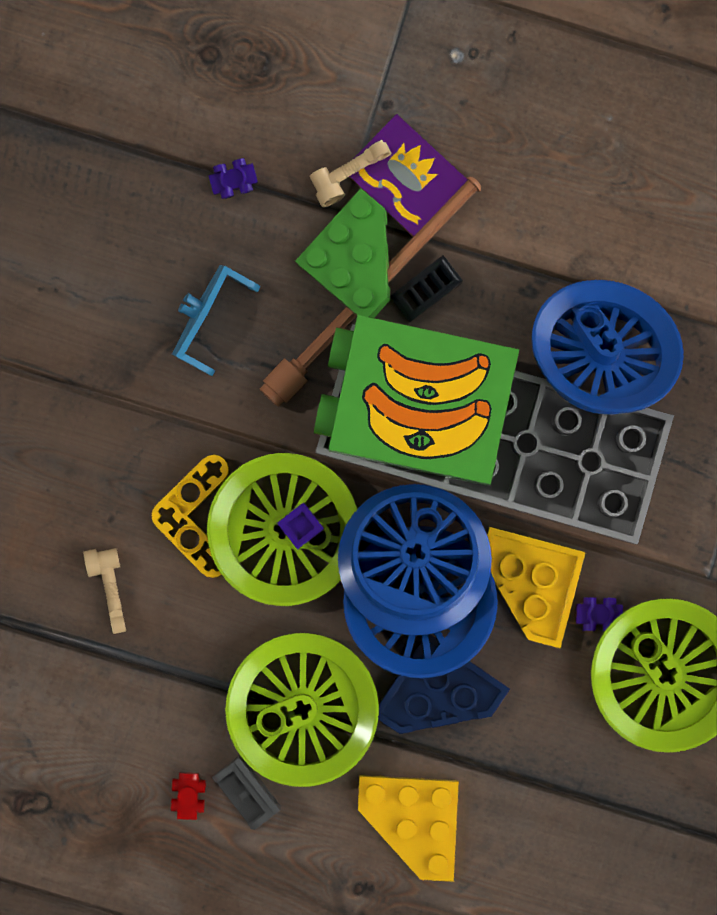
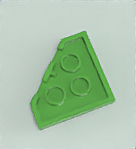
M360 188L295 261L300 268L355 315L375 318L390 301V288L388 286L389 257L386 238L387 211Z

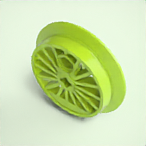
M268 454L240 466L218 489L208 514L207 537L209 549L215 565L225 580L248 598L275 606H292L307 603L326 594L341 581L338 569L339 544L346 524L354 512L357 511V507L348 487L326 465L299 454ZM276 474H291L285 508L282 505ZM298 475L310 479L312 482L295 508L303 502L306 503L317 485H319L329 496L309 508V510L314 514L333 501L338 512L336 516L317 519L326 533V539L321 545H313L308 541L299 549L294 546L287 535L285 539H281L280 532L275 531V526L278 525L277 522L293 511L291 509ZM270 476L277 510L273 508L256 481ZM252 488L269 512V515L250 503ZM248 510L265 520V522L246 519ZM340 522V537L332 536L330 528L326 524ZM245 525L263 529L262 531L244 534ZM265 537V539L239 555L242 541ZM330 542L338 543L333 558L322 551ZM269 544V547L253 571L249 573L241 565V562ZM277 549L270 583L258 579L257 575L273 551ZM291 549H294L312 576L311 579L298 583ZM302 549L310 550L329 564L318 574ZM283 551L286 553L292 585H277Z
M656 599L631 607L607 627L594 652L591 667V684L594 698L601 714L620 736L634 745L647 750L680 752L696 748L717 735V680L687 675L689 672L717 666V659L685 666V664L710 646L713 647L717 656V616L709 610L688 601ZM670 618L666 646L661 641L656 619ZM678 620H682L691 625L673 653ZM649 621L652 634L639 632L636 627ZM699 630L703 633L707 640L680 658L696 631ZM629 632L634 635L630 642V648L621 643ZM650 638L654 643V651L649 656H642L639 653L638 646L642 640ZM618 648L636 659L642 667L612 662L616 649ZM659 665L673 670L669 674L671 677L669 682L663 679L659 680L662 676V672L658 668ZM611 669L645 675L611 683L610 671ZM685 682L712 685L714 687L703 694ZM645 683L619 703L617 702L613 690ZM681 689L697 697V699L690 703ZM650 690L634 718L631 719L623 709ZM658 694L653 728L639 724ZM674 694L677 695L679 700L684 705V708L679 712L677 709ZM667 696L671 717L661 724L665 697Z
M293 633L265 642L244 659L236 670L228 688L225 711L230 738L240 756L252 769L263 777L283 785L310 787L331 782L341 777L363 758L373 741L377 729L379 704L374 681L369 671L350 649L322 635ZM300 653L299 688L285 655ZM307 653L320 655L321 658L308 688H306ZM277 658L281 662L292 691L267 667L269 663ZM327 661L332 676L314 691ZM262 671L285 697L254 684L253 681L259 672ZM335 682L338 691L320 697ZM249 691L257 692L278 701V703L247 704ZM339 697H341L344 704L323 705L324 703H327ZM302 700L304 705H311V708L308 709V716L303 717L301 713L295 714L294 710L297 708V701ZM247 711H260L256 724L250 726ZM273 712L279 715L281 725L273 730L266 728L262 720L265 714ZM323 712H346L352 726ZM320 720L352 733L344 746ZM314 726L338 749L330 757H325ZM297 729H299V762L284 760ZM306 729L320 761L305 763ZM259 730L262 735L268 738L260 744L253 733L254 731ZM289 732L278 757L266 750L280 735Z

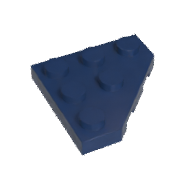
M428 634L432 656L440 644L434 636ZM422 641L410 658L425 659ZM470 661L451 673L433 678L420 679L398 675L379 703L378 720L397 733L403 734L420 729L492 717L510 688Z

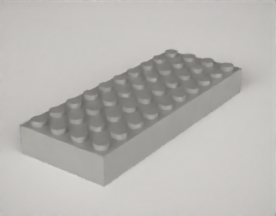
M352 324L351 331H354L355 325ZM343 370L338 372L332 396L340 397L345 375ZM515 371L491 485L486 486L332 453L328 450L331 437L320 435L315 453L627 543L638 544L674 415L649 408L631 413L612 415L588 412L562 398L547 379Z

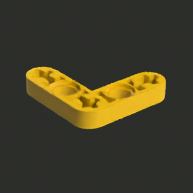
M209 455L202 459L154 507L151 515L155 526L203 575L211 578L219 577L222 574L214 568L208 571L205 568L208 562L202 555L199 556L198 560L192 556L203 548L205 542L208 543V537L189 515L228 477L229 465L224 458L218 455ZM219 461L222 464L219 469L222 475L219 478L214 475L206 481L211 484V487L206 491L202 482L193 478V476L199 472L200 476L203 477L209 470L206 466L207 463L216 464ZM188 483H194L200 490L199 498L194 502L185 501L181 495L182 488ZM161 508L166 510L173 508L175 512L172 517L178 524L181 523L183 518L187 521L186 525L178 529L174 537L170 534V531L175 529V527L169 522L162 524L159 521L162 517L159 512ZM186 530H194L199 535V544L193 549H187L181 543V535ZM206 549L205 551L212 557L210 549Z

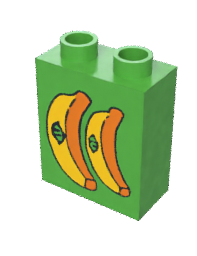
M357 315L354 331L336 327L328 367L345 371L340 397L326 394L321 395L313 434L331 437L328 450L332 453L486 486L491 485L519 349Z

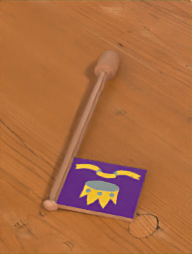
M398 114L353 159L380 140H383L384 143L386 142L392 154L349 176L355 184L382 205L387 213L413 237L389 262L388 283L476 191H481V185L477 179L473 177L465 178ZM346 307L296 360L293 358L288 362L284 358L263 380L264 384L259 390L277 407L283 402L287 403L308 381L304 377L308 372L306 369L333 342L336 327L345 329L357 315Z

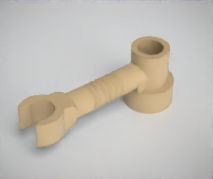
M383 140L374 143L364 153L330 173L327 167L313 172L310 175V179L317 190L316 197L321 207L331 206L345 196L340 186L341 181L360 171V169L391 155L392 153L386 142L384 143Z
M117 548L97 552V549L83 551L88 577L102 575L113 634L126 632L114 572L115 568H120Z

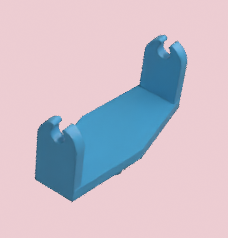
M219 265L200 300L193 297L190 293L184 297L183 301L191 306L180 304L178 312L189 316L190 319L172 353L173 356L210 376H213L215 373L214 369L188 356L185 352L206 318L226 276L254 292H258L261 287L224 265Z

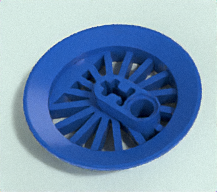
M587 280L568 285L545 301L537 313L533 324L532 350L542 374L562 398L588 412L612 415L631 413L648 408L663 399L671 391L682 370L683 344L680 333L671 316L653 298L623 283L608 280ZM617 318L627 322L618 333L615 330ZM571 319L573 322L572 325L569 324L566 320ZM633 328L641 333L622 342ZM554 330H557L565 337L553 334ZM646 343H649V345H650V347H651V348L634 349V348H637V347H639V346H641V345H644V344H646ZM551 347L556 348V349H559V350H563V351H552V352H551ZM643 361H655L656 365H652ZM556 364H569L560 369L556 366ZM583 371L581 375L573 383H570L566 379L567 377H570L574 374ZM595 372L590 394L580 390L579 388ZM602 378L605 393L600 396H597L600 381Z
M400 485L383 490L366 500L347 522L338 549V569L341 583L354 607L375 625L387 631L403 635L418 636L437 633L460 622L475 608L482 598L491 573L492 556L489 539L484 526L475 512L455 495L428 485ZM410 503L411 527L409 532L396 505ZM417 503L430 504L431 508H422L417 511ZM390 508L402 537L379 514ZM437 508L446 511L450 515L442 521ZM424 519H429L435 523L436 529L426 533L419 529L418 523ZM455 520L464 529L439 540L440 535ZM373 521L394 542L365 532V530ZM467 537L471 550H440ZM361 540L390 550L385 552H358ZM420 545L422 546L420 558L413 563L410 561V555L414 553L416 546ZM439 559H472L471 570L462 569ZM393 560L363 574L359 566V561ZM396 569L383 584L372 580L379 575ZM437 569L464 578L466 582L458 590ZM404 574L399 590L391 587ZM428 574L453 597L441 604ZM410 577H412L413 595L405 592ZM419 577H421L432 602L420 598Z
M418 526L421 531L426 533L436 529L435 527ZM395 530L402 537L400 530ZM445 530L440 535L439 540L453 535V533ZM387 534L381 536L383 539L394 542ZM463 539L440 550H471V547ZM371 543L363 552H385L390 550ZM416 546L414 553L410 555L411 562H416V552H421L422 546ZM448 559L449 564H456L462 569L471 570L472 559ZM393 560L359 561V566L363 574ZM396 569L377 576L379 582L383 584ZM443 570L440 572L444 577L448 575V572ZM490 573L486 590L475 608L460 622L449 627L447 630L450 632L445 638L441 631L433 633L440 645L432 656L428 635H422L425 659H412L410 656L415 635H409L404 656H400L390 650L402 634L394 633L385 646H383L375 636L385 629L379 626L370 629L366 618L354 607L345 590L343 600L344 614L349 632L365 656L382 669L393 674L420 679L451 673L473 659L483 648L493 630L498 602L495 581L492 573ZM402 574V575L399 577V579H400L401 581H402V579H403V577H404V574ZM410 577L405 590L406 593L413 595L412 577ZM419 577L420 598H425L427 601L432 602L424 583H420ZM459 577L451 583L458 588L466 582V579ZM436 580L432 582L435 591L440 585ZM443 587L436 591L441 604L453 597L441 598L449 593Z

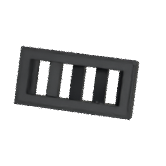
M442 255L393 293L390 298L410 323L461 285L463 280L445 256ZM439 268L450 281L446 286L435 273ZM428 276L440 290L436 294L424 281ZM417 284L429 298L426 302H423L413 287ZM407 292L418 306L414 311L403 297Z

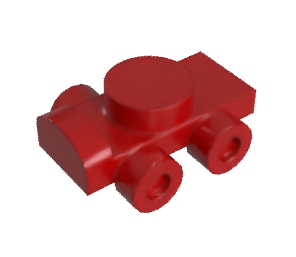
M179 772V779H172V792H178V796L171 799V811L177 812V819L197 820V813H204L205 800L198 799V793H205L206 780H199V773Z

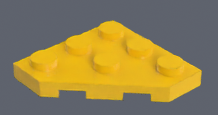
M489 527L487 536L492 556L491 573L495 585L520 628L530 641L561 648L586 552Z
M359 775L358 811L420 880L454 882L459 781Z

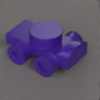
M242 158L232 161L233 169L227 170L226 164L214 166L215 174L208 175L213 194H221L222 199L233 197V191L240 189L241 194L253 191L252 185L258 183L253 163L246 165L245 159Z
M583 597V604H576L575 622L576 624H583L584 631H596V624H603V631H605L623 613V605L616 604V598H603V604H597L596 597Z

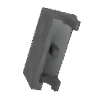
M240 755L212 776V779L222 789L252 830L257 829L281 809L278 801Z

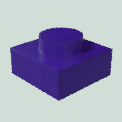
M304 502L277 522L297 549L324 529Z

